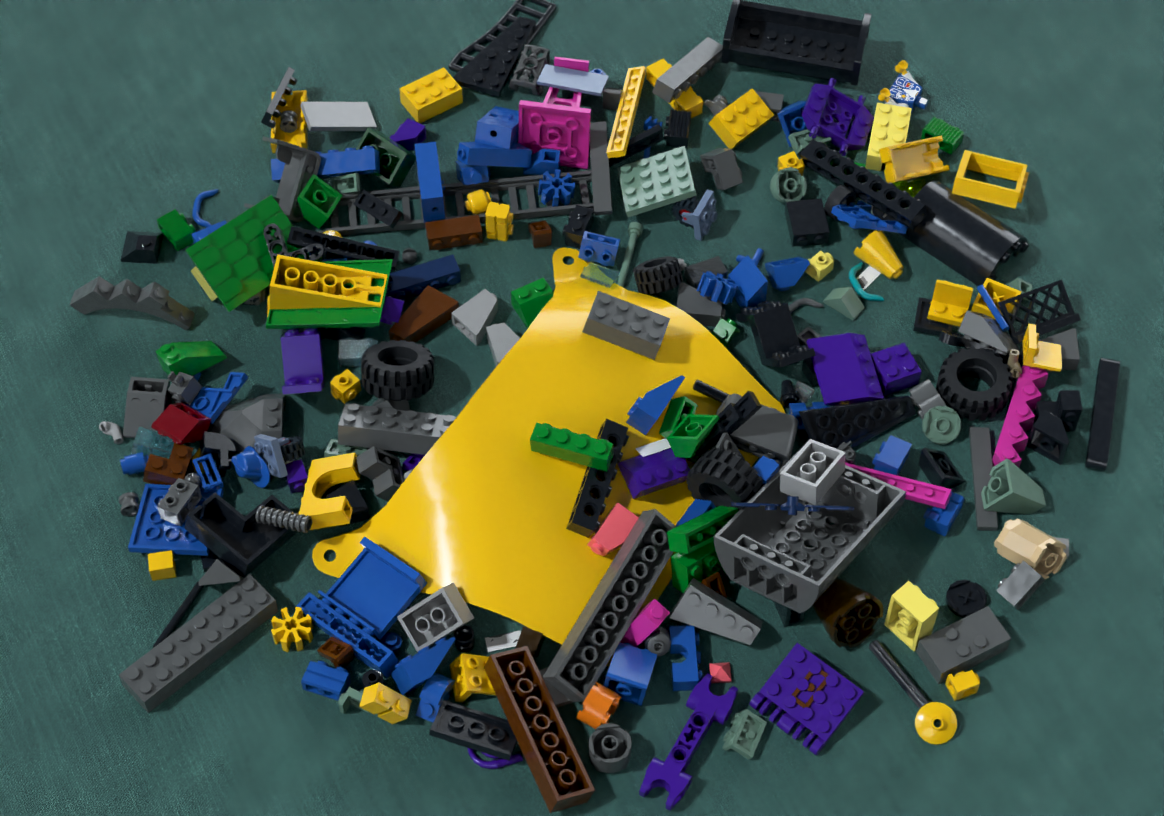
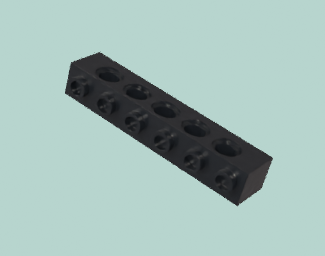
M606 419L601 425L597 439H605L613 443V458L608 472L587 466L566 529L587 538L593 532H597L600 526V521H598L599 515L603 514L606 504H604L605 497L608 498L612 489L609 486L610 482L615 479L617 474L616 464L620 463L623 452H621L622 446L626 445L629 438L626 435L628 427ZM596 476H600L603 481H599ZM590 493L595 494L597 499L593 498ZM584 510L589 511L591 516L586 515Z

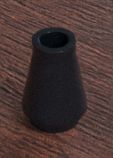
M784 380L781 383L780 403L785 408H789V403H798L799 397L792 381Z

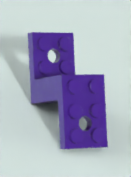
M306 328L304 332H299V329L287 330L281 337L285 384L282 386L283 394L323 390L325 382L321 349L322 330Z

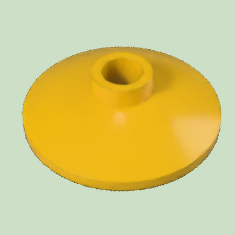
M930 702L922 706L917 712L915 729L918 735L927 743L943 744L954 736L957 729V718L953 710L946 704ZM939 719L941 725L935 727L934 720Z

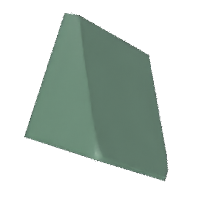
M1016 278L1009 284V287L1021 291V294L1032 290V285L1020 278Z

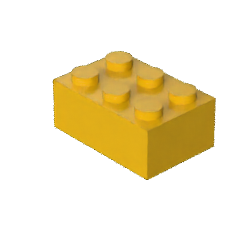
M444 67L399 88L401 104L418 123H422L463 103L462 88Z
M752 88L716 114L708 124L729 149H733L766 125L774 114Z

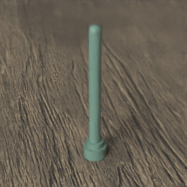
M631 222L628 228L630 238L617 282L623 288L636 240L642 235L643 225L638 222Z

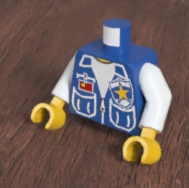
M902 60L895 66V71L902 73V75H898L890 90L883 88L878 95L879 101L885 100L884 104L912 108L911 114L915 107L925 110L929 100L921 97L923 88L913 79L910 72L906 71L908 63Z

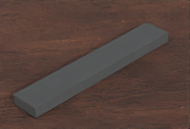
M606 121L591 123L590 156L595 216L612 214L609 158L606 153L608 148Z
M970 427L969 438L977 530L997 531V512L984 510L981 496L983 487L988 486L992 477L989 475L993 467L990 431L987 427Z

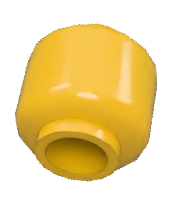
M483 189L469 193L467 201H464L467 211H471L472 214L486 212L488 204L492 202L489 193Z

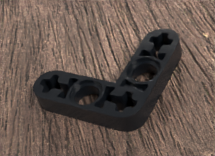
M273 223L268 224L264 228V237L273 267L277 258L274 248L277 245H282V251L278 255L294 258L304 255L305 260H309L310 257L311 261L321 262L326 258L325 248L318 243L289 253L282 230ZM273 229L276 231L274 232V235L277 240H274V238L270 235L272 233L271 230ZM316 249L320 251L319 256L315 255Z
M942 331L938 339L948 345L965 347L967 349L969 347H975V349L984 348L987 352L992 351L996 353L997 357H1003L1002 354L996 352V349L984 347L975 340H968L960 333Z

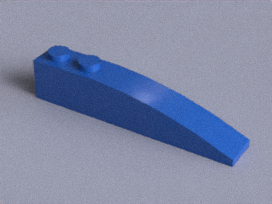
M310 592L296 606L302 608L304 616L309 614L312 622L328 636L351 645L354 656L370 668L380 671L385 679L396 669L394 666L399 661L390 649Z

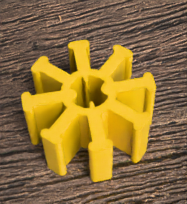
M285 607L281 609L283 620L276 618V616H273L271 620L273 640L276 645L278 642H281L283 651L289 652L292 642H295L297 651H301L304 649L302 639L308 640L309 643L313 639L311 617L309 614L304 617L300 607H295V613L293 617H290L288 609Z

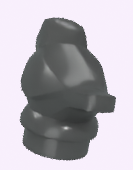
M718 95L714 97L713 101L705 100L704 105L709 107L715 116L728 106V102L724 96Z

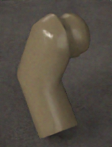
M1016 349L1010 350L1007 362L1014 379L1019 378L1020 374H1022V367L1018 361L1020 352Z

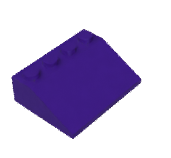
M844 333L811 338L806 341L808 348H814L816 354L811 359L825 405L839 406L884 399L865 335Z

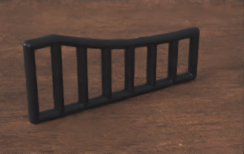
M516 0L505 15L490 30L458 52L448 65V68L458 73L463 68L457 65L460 60L470 62L474 57L467 54L473 50L481 52L486 48L481 45L486 41L492 42L497 38L493 36L497 31L503 32L508 27L504 26L507 21L513 23L518 19V17L513 16L516 11L540 19L526 44L530 45L555 11L556 4L546 0H527L548 8L545 13H541L521 5L524 0Z

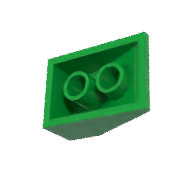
M212 341L172 342L161 346L160 349L155 351L161 367L167 375L172 371L175 375L182 372L193 376L227 358Z

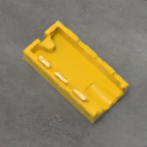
M307 90L292 91L293 95L283 93L281 98L285 99L287 103L285 106L277 105L276 109L281 113L287 110L297 113L298 127L294 132H284L280 129V117L272 116L271 120L275 121L276 125L274 128H271V138L308 149V126L300 106L301 102H308ZM271 143L272 153H275L277 145Z
M942 135L879 149L881 161L886 166V170H884L886 182L896 183L949 171V165L944 166L943 161L938 157V142L943 141Z

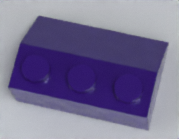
M671 448L645 457L639 455L621 461L619 464L617 463L633 499L682 483L687 479L688 472L690 471L684 457H675Z

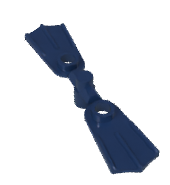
M787 496V502L782 505L731 502L732 506L760 507L762 505L765 506V510H777V506H780L781 510L788 511V515H797V511H804L805 507H808V511L820 512L821 508L854 511L855 508L849 506H804L799 503L798 496Z

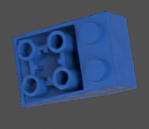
M444 637L435 642L433 646H426L414 656L409 655L394 666L396 669L391 673V676L402 695L418 688L432 677L455 641V637L448 640Z

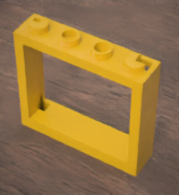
M964 150L955 177L952 194L1016 209L1017 203L1022 202L1029 172H1026L1027 165ZM971 170L1017 181V185L1014 190L964 177L966 171Z

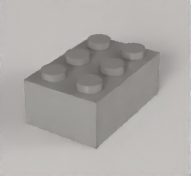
M809 439L780 473V492L790 496H798L800 500L817 505L845 471L846 452Z
M453 582L442 587L397 616L418 652L474 619V616Z

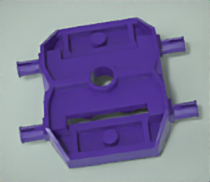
M830 78L828 85L815 83L812 86L802 112V117L807 129L810 131L809 137L812 136L813 139L816 136L831 137V143L840 148L839 153L842 154L841 156H845L847 151L859 150L865 146L874 117L864 106L866 97L863 98V95H860L856 102L834 89L837 81L834 78ZM852 116H855V118H854V120H853V123H852V126H851V129H850V132H849L848 137H847V139H846V138H845V135H846V132H847V130H848L850 121H851V119H852Z

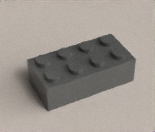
M598 291L582 332L655 360L670 318Z

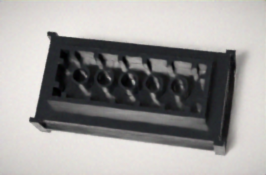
M733 0L723 39L721 63L728 64L732 62L737 63V65L824 80L834 78L837 82H849L851 85L858 86L865 42L868 39L872 14L865 13L863 21L743 0Z

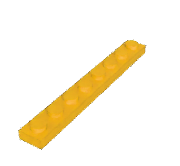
M645 66L628 68L606 152L608 158H619L626 155L646 75Z

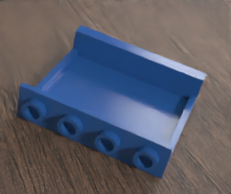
M364 537L360 541L364 548L363 551L326 594L321 590L318 593L323 598L322 602L329 607L333 606L336 608V612L343 617L347 616L348 620L357 627H363L362 630L371 637L374 635L381 640L396 622L397 616L406 610L426 586L427 582L420 573Z

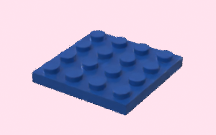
M145 484L128 545L129 552L156 553L172 550L173 554L208 556L210 549L185 529L186 520L182 526H178L160 518L157 506L159 501L168 493L171 485ZM199 486L202 498L196 507L202 506V503L214 493H217L222 498L223 488L216 487V490L209 489V492L205 493L203 487Z

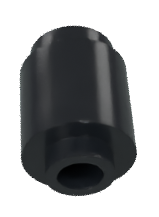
M369 670L362 677L364 688L376 683L384 685L383 675L378 670Z

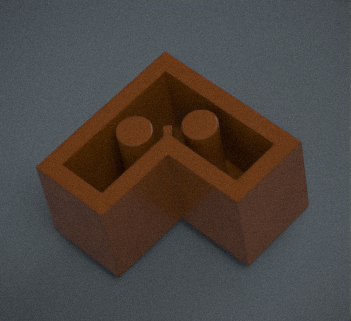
M174 443L169 459L150 454L145 467L143 482L172 485L178 478L184 480L191 463L194 448Z

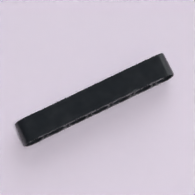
M1100 358L1085 462L1086 468L1105 471L1107 467L1120 361Z

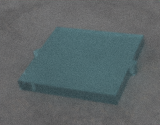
M590 262L587 267H584L580 277L610 288L613 283L617 282L620 273Z

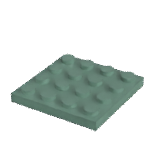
M685 146L617 167L627 217L697 196Z

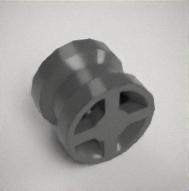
M290 110L283 111L280 115V129L287 133L296 131L298 127L297 113Z
M128 492L119 497V503L122 505L120 508L122 515L134 516L138 513L140 505L138 504V494Z

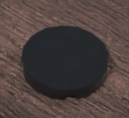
M964 579L950 585L945 601L953 614L965 618L985 608L987 596L985 590L976 582L974 584L970 580Z

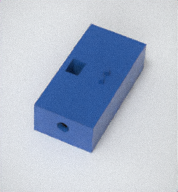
M495 106L477 121L476 143L510 149L519 140V111Z
M436 142L414 144L424 222L445 220L442 191L445 190V186H442L444 180L441 181Z

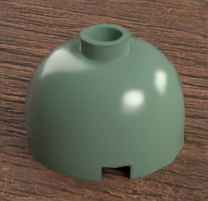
M796 168L781 169L771 179V194L780 203L786 204L789 201H799L806 193V179L804 176H801Z

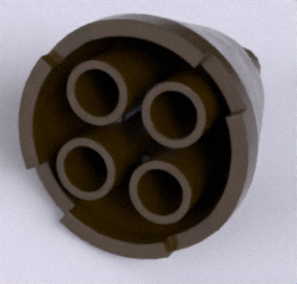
M837 578L813 604V608L830 639L840 648L848 645L852 648L868 639L874 633L875 629L873 627L878 618L883 617L884 611L883 604L873 594L840 578Z

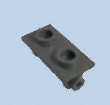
M851 440L847 444L843 442L837 449L846 452V463L855 464L856 453L851 448Z

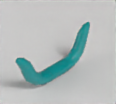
M863 262L852 267L849 271V280L857 294L866 300L884 301L882 296L865 292L857 280L855 274L862 268Z

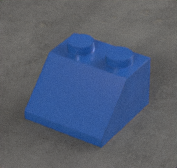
M746 256L728 275V279L730 278L734 280V284H738L734 296L738 305L743 308L748 306L755 307L758 306L757 303L766 301L768 285L764 275L751 258Z

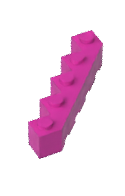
M1026 365L1022 366V374L1018 378L992 459L993 467L1005 459L1011 460L1018 468L1020 467L1022 459L1018 453L1025 450L1028 441L1025 431L1032 428L1035 415L1031 410H1034L1036 403L1041 400L1042 395L1038 389L1045 387L1048 377L1045 369Z

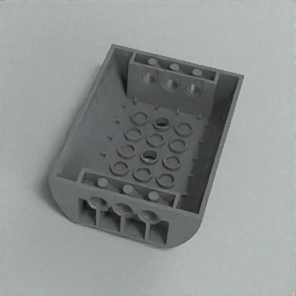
M796 454L747 503L781 505L786 503L787 496L790 495L780 492V473ZM845 465V471L817 505L855 507L854 511L826 510V508H821L820 512L808 511V507H805L804 511H797V515H788V511L781 510L780 506H777V510H765V506L762 505L760 507H742L714 536V545L718 559L730 580L798 613H802L816 602L900 510L905 500L906 491ZM799 499V503H801L804 506L813 505Z

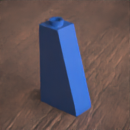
M459 142L457 160L466 165L530 167L532 150L518 142L510 149L476 142Z

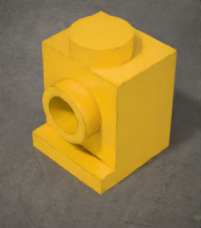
M973 670L961 671L955 674L954 677L952 673L949 674L945 685L954 701L977 693L980 678Z

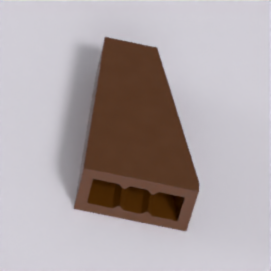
M428 285L403 313L399 323L396 322L390 328V340L418 342L452 319L451 313L459 308V301Z

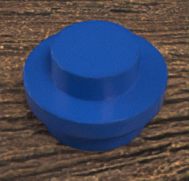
M390 632L382 637L381 644L392 652H396L401 647L402 640L397 633Z

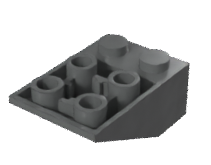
M966 311L958 332L964 334V338L978 341L980 345L996 349V352L1005 356L1009 355L1012 349L1018 350L1020 352L1019 355H1022L1023 352L1007 331H1002L996 319L982 313Z
M131 377L127 391L123 437L162 440V435L158 434V431L151 426L170 405L172 395L167 391L170 386L168 379Z

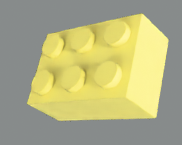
M908 581L891 595L884 625L915 652L919 640L932 634L939 607L934 600L926 597L918 586Z

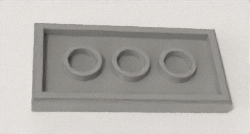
M301 102L300 105L309 131H366L368 127L375 130L377 128L368 102Z

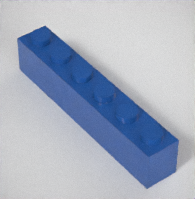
M363 146L360 150L346 148L345 151L341 152L339 150H328V153L323 154L316 151L321 158L317 177L320 179L359 173L360 175L380 172L379 151L373 148V146ZM271 159L272 181L280 183L285 163L278 159Z

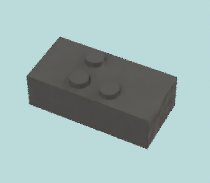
M989 606L919 640L916 653L936 682L940 684L946 681L949 674L952 673L954 677L958 672L966 671L1006 651L1011 637Z

